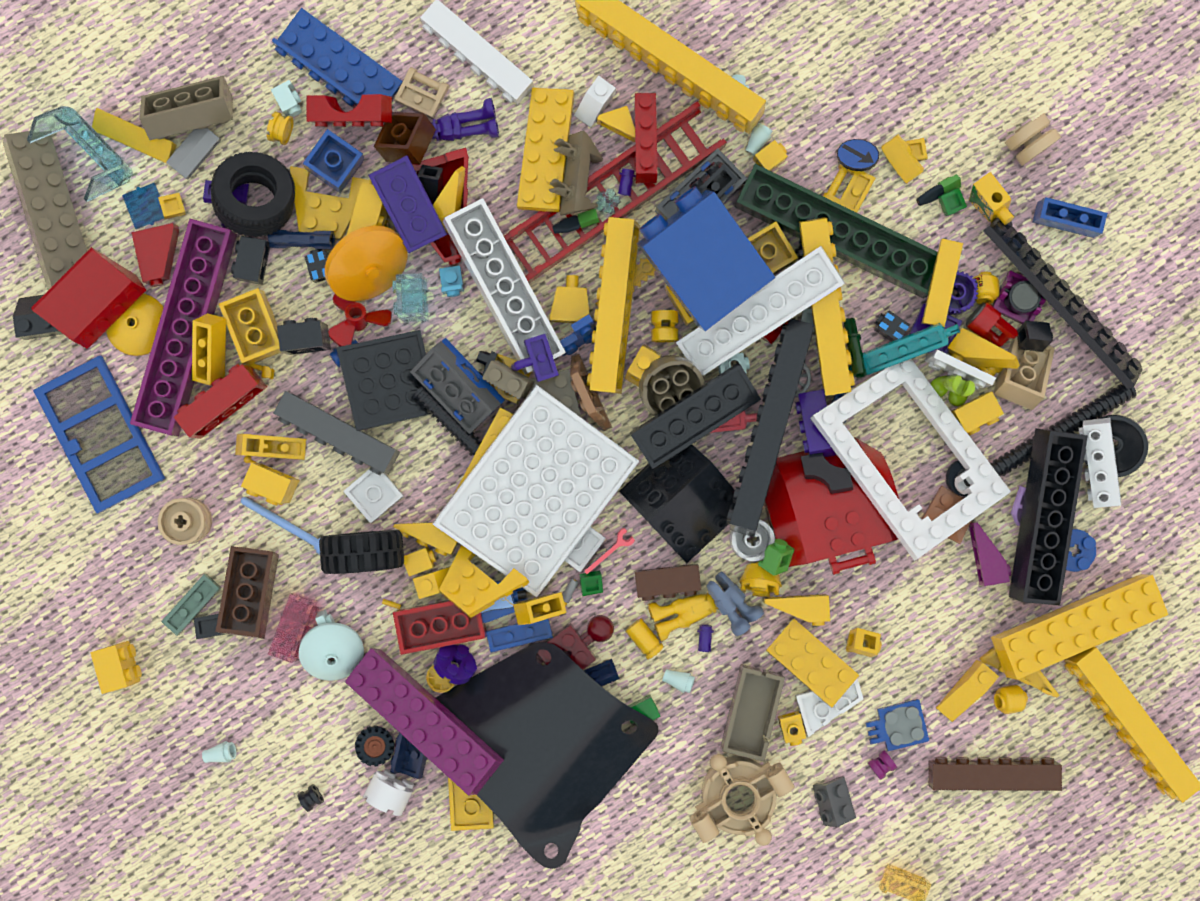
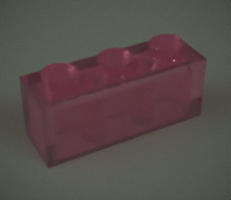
M295 592L289 595L268 655L290 663L299 659L300 642L304 635L312 629L309 626L310 621L315 619L319 611V607L316 606L317 600Z

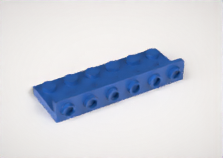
M303 8L298 11L278 40L272 39V43L275 45L274 50L284 58L288 55L293 59L291 62L297 68L302 70L304 67L310 71L308 75L317 82L321 79L326 83L325 87L333 94L338 92L343 95L342 100L351 107L354 104L358 105L362 95L382 94L393 98L403 82Z

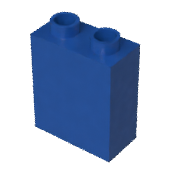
M695 186L682 194L674 202L679 211L665 221L662 215L658 214L639 229L644 238L637 245L696 325L702 330L707 331L776 277L716 193L709 190L700 193Z

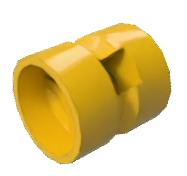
M652 311L651 324L654 325V328L651 329V342L679 341V330L675 327L678 324V311ZM661 323H668V326H661Z

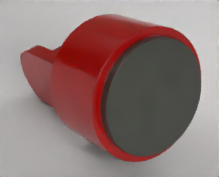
M983 302L979 305L965 323L966 327L974 334L998 347L1003 346L1010 338L1015 339L1018 336L1017 330L1001 317V313L988 302ZM995 326L1002 333L998 335L991 328Z

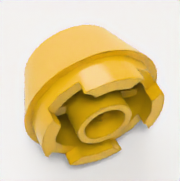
M759 562L748 564L739 580L741 584L740 590L743 593L749 590L753 593L752 596L770 597V593L778 596L779 589L782 587L779 574L772 575L758 565Z

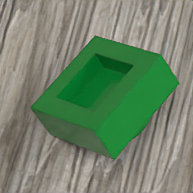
M955 188L938 196L945 216L952 215L967 207L960 188Z
M600 570L589 572L588 574H579L582 596L603 593Z

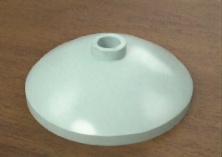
M324 623L315 626L304 635L299 646L301 665L310 675L321 680L333 681L348 677L364 656V646L359 634L351 627L341 623Z

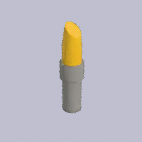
M573 578L562 593L565 607L570 602L572 594L579 583Z

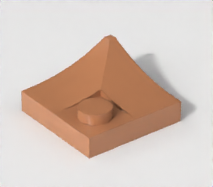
M940 486L921 519L928 516L933 521L964 498L946 487ZM971 521L950 535L948 539L961 544Z

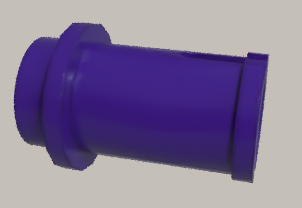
M622 168V172H619L621 179L617 194L631 196L633 177H636L634 170Z
M699 625V629H697V632H699L698 651L711 652V639L714 630H712L711 625Z

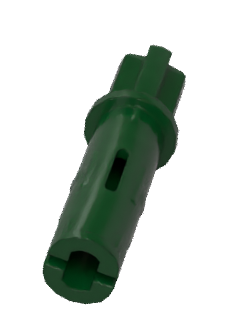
M846 318L844 327L848 333L849 343L847 345L851 355L852 373L856 378H863L867 375L860 344L861 335L858 334L855 318Z

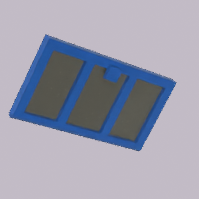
M102 355L33 390L96 514L166 479L139 426L130 424L132 412Z

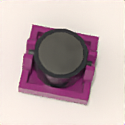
M1010 270L999 290V297L992 306L1001 315L1023 324L1026 320H1035V317L1042 311L1041 306L1046 302V299L1026 277Z

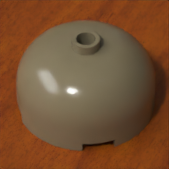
M667 355L650 363L649 368L643 372L639 382V394L647 410L653 416H656L703 386L705 382L701 372L691 361L681 356Z

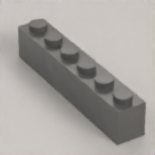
M287 391L284 392L273 414L279 416L278 421L288 426L290 423L297 426L296 430L306 436L309 433L316 436L314 440L325 446L329 443L334 446L333 451L343 456L345 453L351 455L353 462L359 465L365 463L371 466L369 470L378 475L382 473L389 474L400 454V451L363 431H356L354 426Z

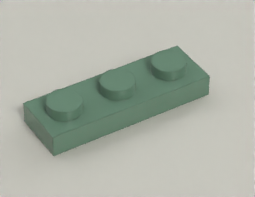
M204 574L161 622L176 636L180 635L222 587L210 576Z

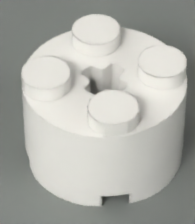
M759 520L755 534L757 540L753 541V545L747 542V538L750 536L734 531L730 532L729 540L732 550L739 557L748 561L764 559L765 549L775 541L773 530L762 520Z
M385 769L384 772H375L363 798H367L366 802L380 811L386 813L390 809L394 811L392 815L401 816L413 793L414 784L406 779L401 781L395 778L397 774L391 773L388 769Z

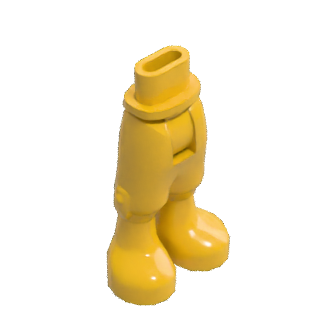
M708 592L683 599L678 598L666 606H659L655 602L647 604L653 622L660 621L673 614H678L672 620L654 624L660 642L666 640L673 630L688 628L691 624L702 620L710 614L717 613L716 610L718 609L714 599Z

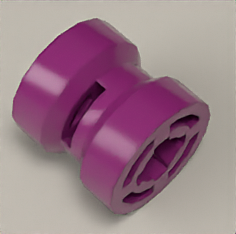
M885 750L879 754L877 759H872L868 762V765L880 780L886 777V773L889 771L893 772L898 768Z

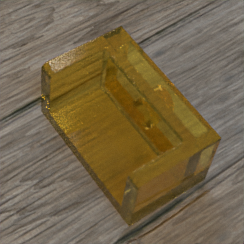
M887 863L878 887L885 894L888 891L911 901H925L932 884L926 878Z

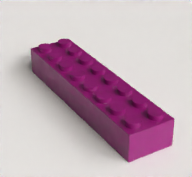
M370 648L345 680L348 686L468 796L478 794L504 761L502 757L381 649Z

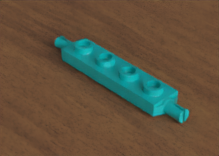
M941 323L864 352L863 358L867 375L948 345L949 336L961 333L958 324L945 329ZM848 366V370L852 371V366Z

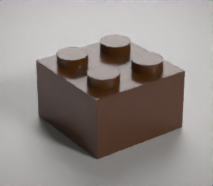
M392 112V123H384L374 148L386 162H395L408 155L412 164H421L436 129L423 113Z

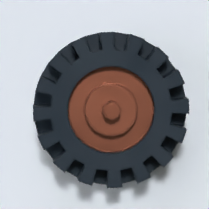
M375 725L374 727L369 726L367 729H363L355 742L357 757L368 766L374 765L376 767L379 764H385V761L391 758V754L394 751V741L391 734L385 728Z

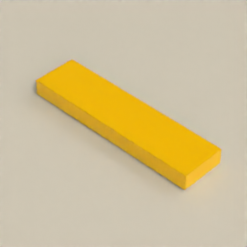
M943 238L940 240L922 319L923 324L933 326L941 323L945 327L963 243Z

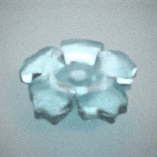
M607 189L606 193L602 191L596 197L599 200L596 203L598 204L597 210L599 212L604 210L605 213L612 214L615 212L614 206L617 207L621 203L620 197L616 196L614 189Z

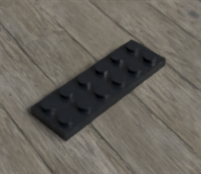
M737 363L631 431L630 435L652 469H654L760 401L761 398L742 366Z

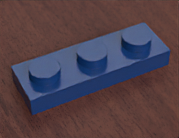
M549 618L532 624L518 625L517 623L486 631L490 652L553 638Z

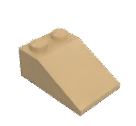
M1017 337L1012 339L1008 352L1017 356L1020 366L1017 369L1003 368L998 374L993 394L1033 410L1045 398L1055 348L1048 346L1043 352L1019 350Z

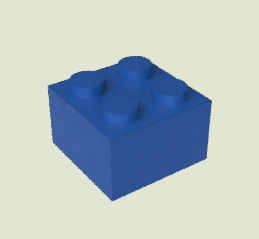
M327 129L307 156L303 165L305 170L341 194L365 159L363 153Z

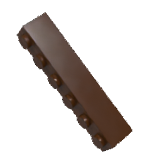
M935 757V760H928V786L932 790L1062 791V765L1051 757H1042L1041 761H1033V758L1020 757V761H1012V758L999 757L998 761H990L989 757H977V761H969L968 757H956V761L948 760L947 757Z

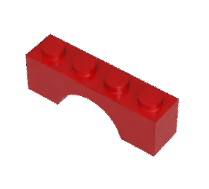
M635 93L636 183H657L656 93Z
M382 94L362 95L358 105L353 110L345 112L339 106L336 97L306 95V122L315 123V127H328V124L333 123V127H346V123H352V127H365V123H370L371 127H383V123H392V97Z

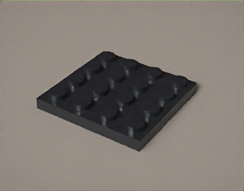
M420 330L336 348L356 431L432 415L431 412H427L428 409L426 407H422V403L419 404L417 402V398H413V394L422 384L410 371L426 355Z

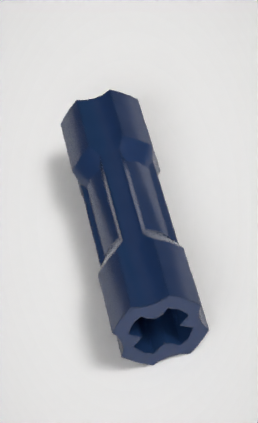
M277 230V232H273L271 235L268 234V243L270 248L313 247L315 249L332 250L335 245L334 231L290 232L288 230Z

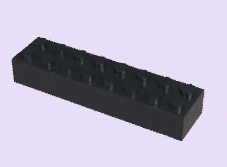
M1035 428L1009 590L1010 598L1024 603L1060 606L1088 435Z

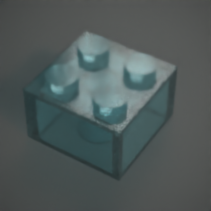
M422 273L397 274L396 280L393 281V293L397 295V302L393 304L394 314L402 322L429 321L427 279Z

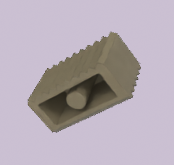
M497 360L490 362L483 375V380H487L490 384H494V387L502 389V391L513 395L517 399L526 398L534 383V380L517 371H513L510 367Z

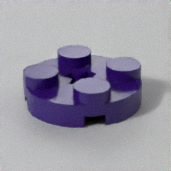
M463 644L441 647L433 662L435 671L441 678L446 677L450 679L449 683L457 685L467 683L477 670L473 655L469 652V648Z

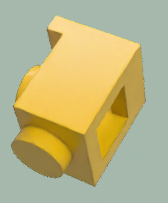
M861 628L850 630L846 652H853L868 657L878 655L882 646L880 641L881 634Z
M795 711L777 716L784 742L786 744L790 743V746L802 744V739H806L801 714ZM792 727L797 728V732L795 734L790 733V729Z

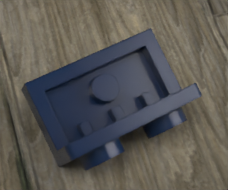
M399 732L396 738L395 753L391 759L390 772L393 774L402 773L416 779H421L427 757Z

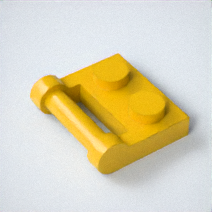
M840 164L837 175L827 193L823 194V197L857 213L876 178L864 171L846 169ZM849 173L853 176L839 199L835 197V194L846 174Z

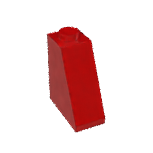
M170 223L131 232L142 282L151 287L161 286L164 284L163 281L170 279L180 231L179 226Z

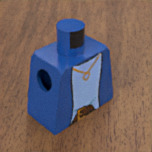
M524 588L516 589L513 591V594L495 601L494 605L481 612L483 623L514 613L513 604L528 600L526 590Z

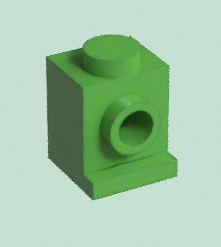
M775 539L774 543L768 545L765 549L764 560L759 561L758 565L774 576L788 571L794 548L782 539Z

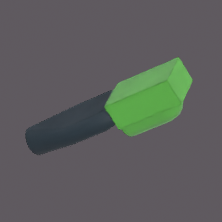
M956 174L938 182V185L927 190L916 199L918 205L931 203L937 200L938 196L955 188H960L961 178Z
M596 208L577 214L578 216L574 215L563 219L552 226L554 233H569L578 230L580 227L585 228L599 223Z

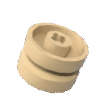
M1045 113L1035 120L1027 122L1005 141L1010 151H1015L1022 145L1026 147L1016 155V159L1021 166L1062 138L1056 129H1051L1042 135L1041 131L1050 124V120Z
M194 498L173 499L160 510L157 520L158 529L163 538L172 544L185 545L197 543L210 532L212 515L207 505L200 500Z

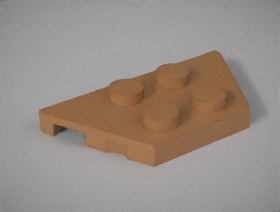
M580 354L571 357L572 388L580 395L581 400L579 402L582 410L587 412L606 431L612 428V425L597 392L590 390V386H587L588 372Z

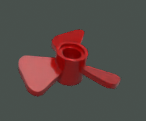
M334 294L333 303L345 312L346 320L331 327L328 334L330 339L340 347L351 345L355 331L364 330L368 322L380 326L391 324L392 312L390 310L366 313V308L361 303L348 301Z

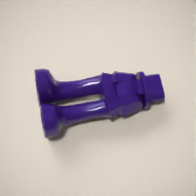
M492 98L485 99L480 109L446 114L437 120L433 119V122H431L436 129L432 139L437 141L461 140L463 137L473 135H489L491 138L499 137ZM488 120L482 124L462 127L463 123Z

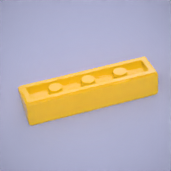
M99 108L95 110L91 130L164 163L173 155L177 145L165 138L149 140L143 128Z

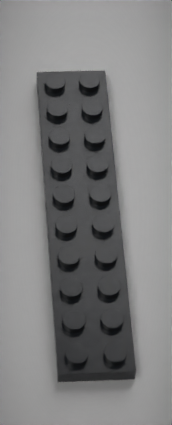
M995 218L983 230L986 235L1128 390L1135 386L1143 370L1141 363L1129 355L1125 345L1118 342L1113 337L1112 331L1098 321L1099 319L1095 312L1087 309L1083 299L1079 295H1075L1070 290L1069 284L1056 275L1053 266L1049 263L1046 264L1041 258L1040 252L1027 243L1026 237L1021 232L1015 230L1012 222L1004 225L999 218Z

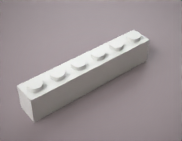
M435 0L420 17L423 24L422 28L429 35L434 33L439 38L438 42L444 48L448 49L450 47L454 50V56L462 63L464 61L468 62L471 65L470 69L477 76L482 74L487 79L486 83L492 89L496 90L498 88L502 91V97L510 104L514 102L518 105L534 87L532 79L439 0Z

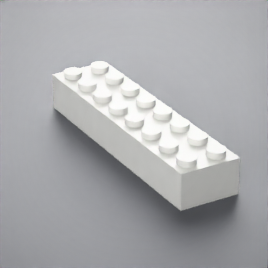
M482 198L445 217L443 224L517 361L528 358L524 340L546 334L554 359L565 354L563 346L484 199ZM532 366L522 368V371L526 375L533 371Z

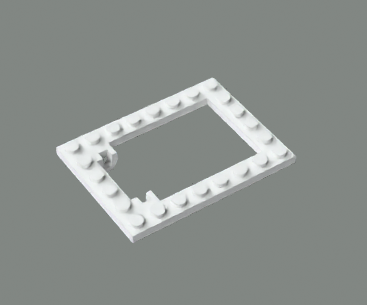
M912 359L884 369L853 389L852 392H848L810 418L914 561L1011 492ZM901 384L966 470L955 478L954 483L956 489L961 494H968V496L933 521L928 516L924 519L918 516L917 513L922 509L920 505H916L908 511L843 424V422ZM964 479L967 480L970 486L965 485Z

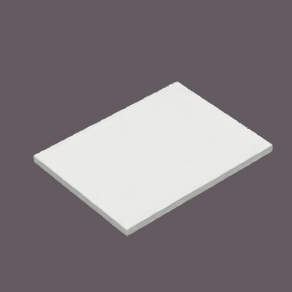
M535 385L434 520L433 525L505 576L515 568L529 580V584L522 588L538 597L639 463V460L541 387Z

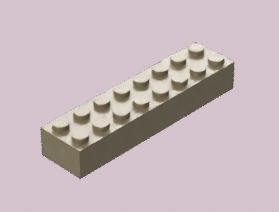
M50 129L5 134L3 146L45 283L49 290L87 252Z

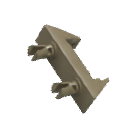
M584 130L569 135L568 142L561 138L557 139L554 144L558 148H555L554 151L566 156L564 183L553 179L550 185L554 188L549 189V191L562 196L560 215L563 216L597 208L598 204L591 203V200L585 196L590 161L595 164L602 162L601 154Z

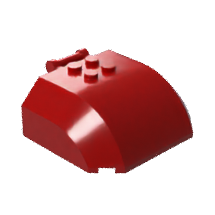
M854 437L899 499L892 474L883 454ZM801 451L777 458L764 507L775 539H782L794 548L789 567L828 559L832 574H839L840 571L864 564H876L871 547L898 539L851 473L853 490L831 494L828 487L821 481L805 479L801 456L809 455V453ZM837 454L824 457L831 465L846 468ZM864 549V556L841 562L836 560L835 556Z

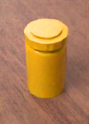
M642 618L625 630L640 651L645 654L647 660L656 656L664 647L662 643H659V639Z

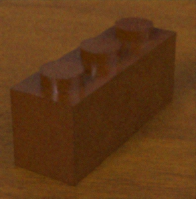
M698 564L634 571L637 597H642V601L654 600L655 596L663 595V598L676 597V593L683 592L684 596L697 595V591L701 590Z

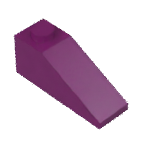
M971 522L969 530L979 585L990 586L1010 582V565L1006 563L1004 557L978 522Z

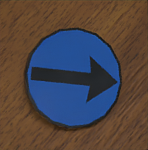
M852 139L845 141L837 149V159L846 169L862 172L876 166L879 161V151L871 142L863 139Z

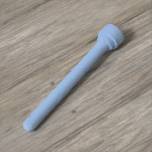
M248 497L241 498V503L244 506L314 546L316 553L320 555V538L317 539Z

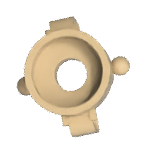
M721 754L713 755L710 759L711 768L707 772L702 784L701 794L703 802L695 806L697 811L690 816L693 828L703 843L709 842L718 836L719 829L735 835L751 836L755 834V841L759 845H768L772 840V835L769 830L764 828L771 821L776 807L777 796L782 797L795 788L781 763L771 766L767 762L761 766L755 760L747 757L732 756L725 758ZM745 785L753 791L754 801L747 810L735 811L727 805L726 796L732 787Z

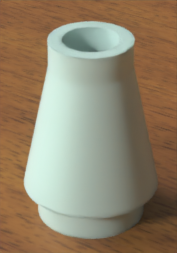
M758 123L752 130L745 151L752 155L757 154L771 139L773 131L767 126Z
M666 669L662 681L682 693H690L695 677L691 676V673Z
M228 741L202 752V759L205 763L231 762L232 759L236 758V747L233 742Z

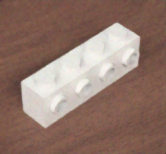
M1110 418L1084 420L1083 427L1079 428V434L1088 435L1084 461L1088 462V468L1085 469V478L1091 484V489H1087L1088 500L1093 501L1094 508L1121 506Z

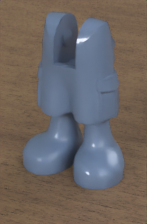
M721 571L715 576L718 584L714 581H709L706 587L721 614L729 617L733 634L740 636L751 627L750 622H754L763 616L764 610L759 605H747L744 602L746 596L743 591ZM736 607L739 610L741 617L735 611Z

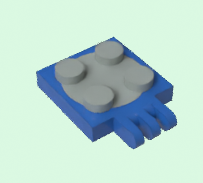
M919 699L878 708L879 719L865 723L866 727L875 726V729L867 731L869 736L877 734V737L869 739L870 744L885 741L887 751L929 741Z

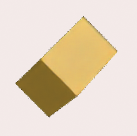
M628 106L598 115L597 124L635 142V127Z

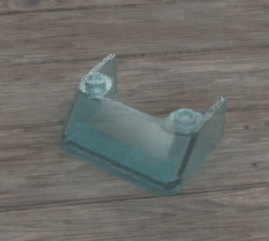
M61 106L34 117L27 138L29 143L65 130L104 170L91 177L84 196L86 202L130 182L133 170L129 164L73 108Z

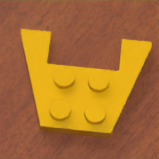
M290 166L291 177H293L295 184V209L299 232L334 231L335 239L341 240L349 227L361 182L372 184L371 180L352 177L349 198L308 192L307 186L310 172L305 170V168Z
M461 545L439 591L470 618L491 607L500 598L513 594V591L517 588L529 584V580L515 568L497 584L470 562L476 554Z

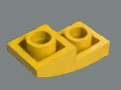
M899 134L881 146L888 161L906 184L924 171L923 166L911 154V148Z

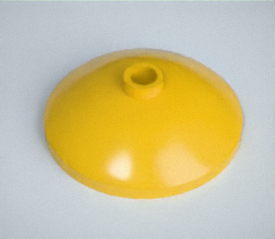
M143 293L106 330L109 341L116 349L128 355L142 356L149 354L164 308L163 305L154 297ZM134 319L135 324L130 326V320Z

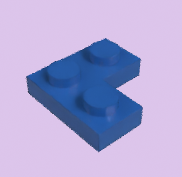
M589 314L571 325L574 333L560 340L566 352L563 354V357L574 354L584 344L592 343L593 330H596V326Z

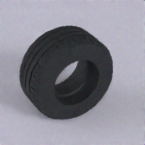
M249 151L230 156L218 166L212 177L211 202L215 215L226 228L231 231L233 230V232L239 235L262 237L263 235L268 236V234L271 235L273 232H277L291 218L294 209L295 184L291 173L276 158L261 152ZM258 183L267 187L273 193L274 198L262 206H248L239 202L232 193L242 184Z

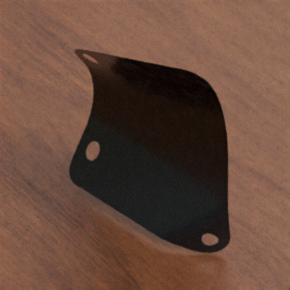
M538 642L525 647L471 677L467 683L457 685L435 697L504 759L476 795L503 822L523 849L540 865L549 869L561 867L566 862L581 830L584 818L600 804L658 734L656 722L618 700L586 674L563 650L547 642ZM543 649L551 654V662L545 666L540 665L536 660L537 652ZM626 721H634L637 724L636 731L631 734L624 733L621 729L622 724ZM549 843H554L558 847V854L552 859L544 854V849Z

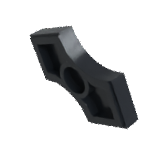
M823 453L801 456L805 479L821 481L828 487L831 494L853 490L850 472L847 468L831 465L824 458Z

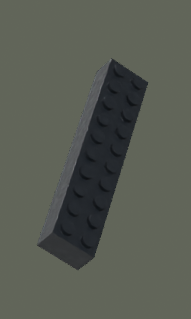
M790 319L787 325L783 324L779 341L782 345L777 344L774 355L776 365L772 364L769 372L768 382L771 383L770 385H765L762 402H765V404H760L756 420L759 424L758 426L754 425L750 442H753V445H748L744 462L747 463V466H742L739 475L741 486L740 488L736 487L733 495L735 507H730L727 516V524H730L731 531L755 537L812 339L814 324Z

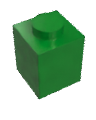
M651 695L628 705L652 720L661 717Z

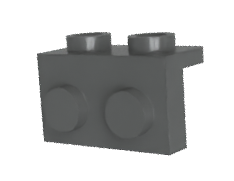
M838 777L824 784L816 783L813 785L814 796L817 800L820 817L824 826L839 827L856 818L845 777Z

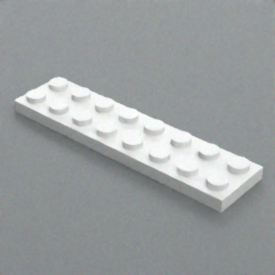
M822 246L776 275L775 279L707 331L698 327L676 342L686 359L696 366L702 376L845 284V281Z

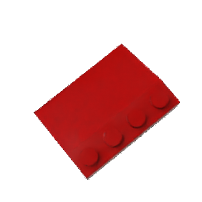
M91 247L31 309L70 340L88 349L146 291V288L136 274Z

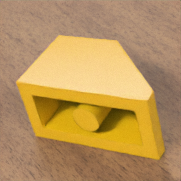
M450 567L413 578L418 598L422 599L440 593L439 588Z

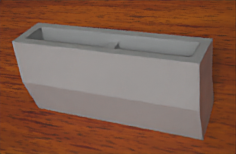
M207 127L204 129H194L166 163L188 180L221 139Z

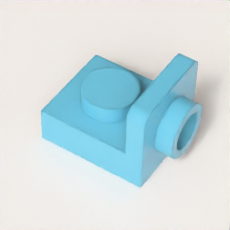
M460 265L439 269L442 285L441 292L447 294V297L459 296L460 292L464 291Z

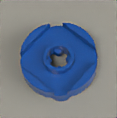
M1073 529L1070 547H1074L1076 544L1079 553L1072 556V552L1069 551L1066 570L1078 572L1088 569L1095 560L1096 541L1085 531Z

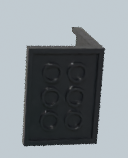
M692 444L652 469L650 464H647L619 491L686 563L729 525L727 524L730 507H735V503H733L735 489L715 465Z

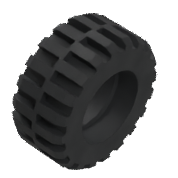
M400 530L321 536L319 540L321 570L324 574L381 571L399 568L404 564L403 537Z

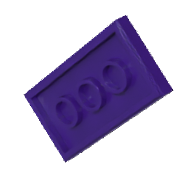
M408 155L368 175L408 253L447 235Z

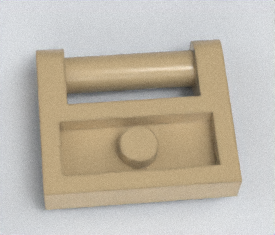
M410 67L394 100L434 119L449 89V84L439 83L418 73L417 69ZM413 80H416L438 92L436 95H433L411 83Z

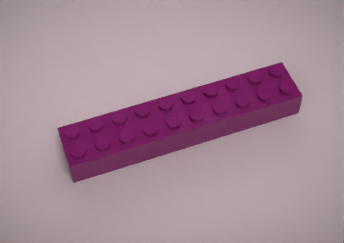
M189 218L130 421L131 425L179 437L181 426L174 419V416L178 414L177 410L180 407L189 403L195 382L192 381L193 320L207 313L212 315L215 313L237 237L235 232Z

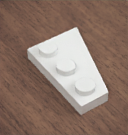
M858 678L832 708L812 691L795 695L807 737H810L816 730L827 725L832 719L863 700Z

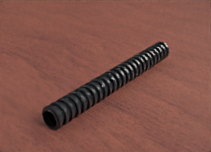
M1119 384L1117 388L1111 389V392L1108 391L1105 395H1101L1100 399L1096 398L1094 402H1089V405H1084L1083 409L1079 408L1077 412L1072 413V416H1066V419H1061L1060 422L1055 423V426L1051 425L1046 430L1078 432L1079 428L1083 427L1084 420H1093L1107 415L1108 411L1112 412L1114 408L1125 404V401L1128 402L1131 398H1135L1137 396L1134 386L1128 390L1123 384ZM1034 436L1032 439H1028L1027 443L1023 442L1021 446H1016L1015 450L1011 449L1010 453L1006 452L1004 456H999L998 460L994 459L993 463L989 462L999 476H1005L1006 472L1010 473L1012 469H1017L1018 465L1022 466L1023 462L1027 463L1031 459Z
M422 385L413 394V398H417V402L419 404L422 403V407H426L428 409L427 412H431L433 418H437L436 422H440L441 427H445L446 432H450V436H454L456 438L455 441H459L460 446H464V450H468L470 452L469 455L474 456L481 444L479 437H475L474 432L469 434Z

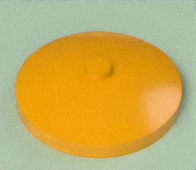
M375 225L357 229L342 238L331 250L325 264L326 281L332 291L342 299L364 301L374 298L387 291L400 278L407 263V249L400 236L388 227Z

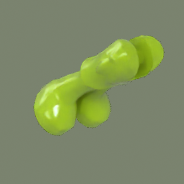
M960 375L939 376L930 383L940 397H943L949 390L948 400L951 405L956 407L962 406L966 402L967 397L975 391L974 382L971 380L965 381Z

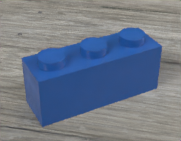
M1045 197L1037 202L1032 223L1095 238L1103 234L1108 213Z

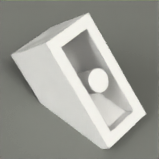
M598 76L586 92L574 116L591 128L597 121L598 115L602 114L616 95V88Z

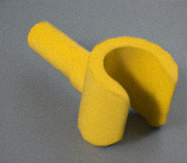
M255 363L247 365L262 371L261 378L274 379L275 370L273 368Z

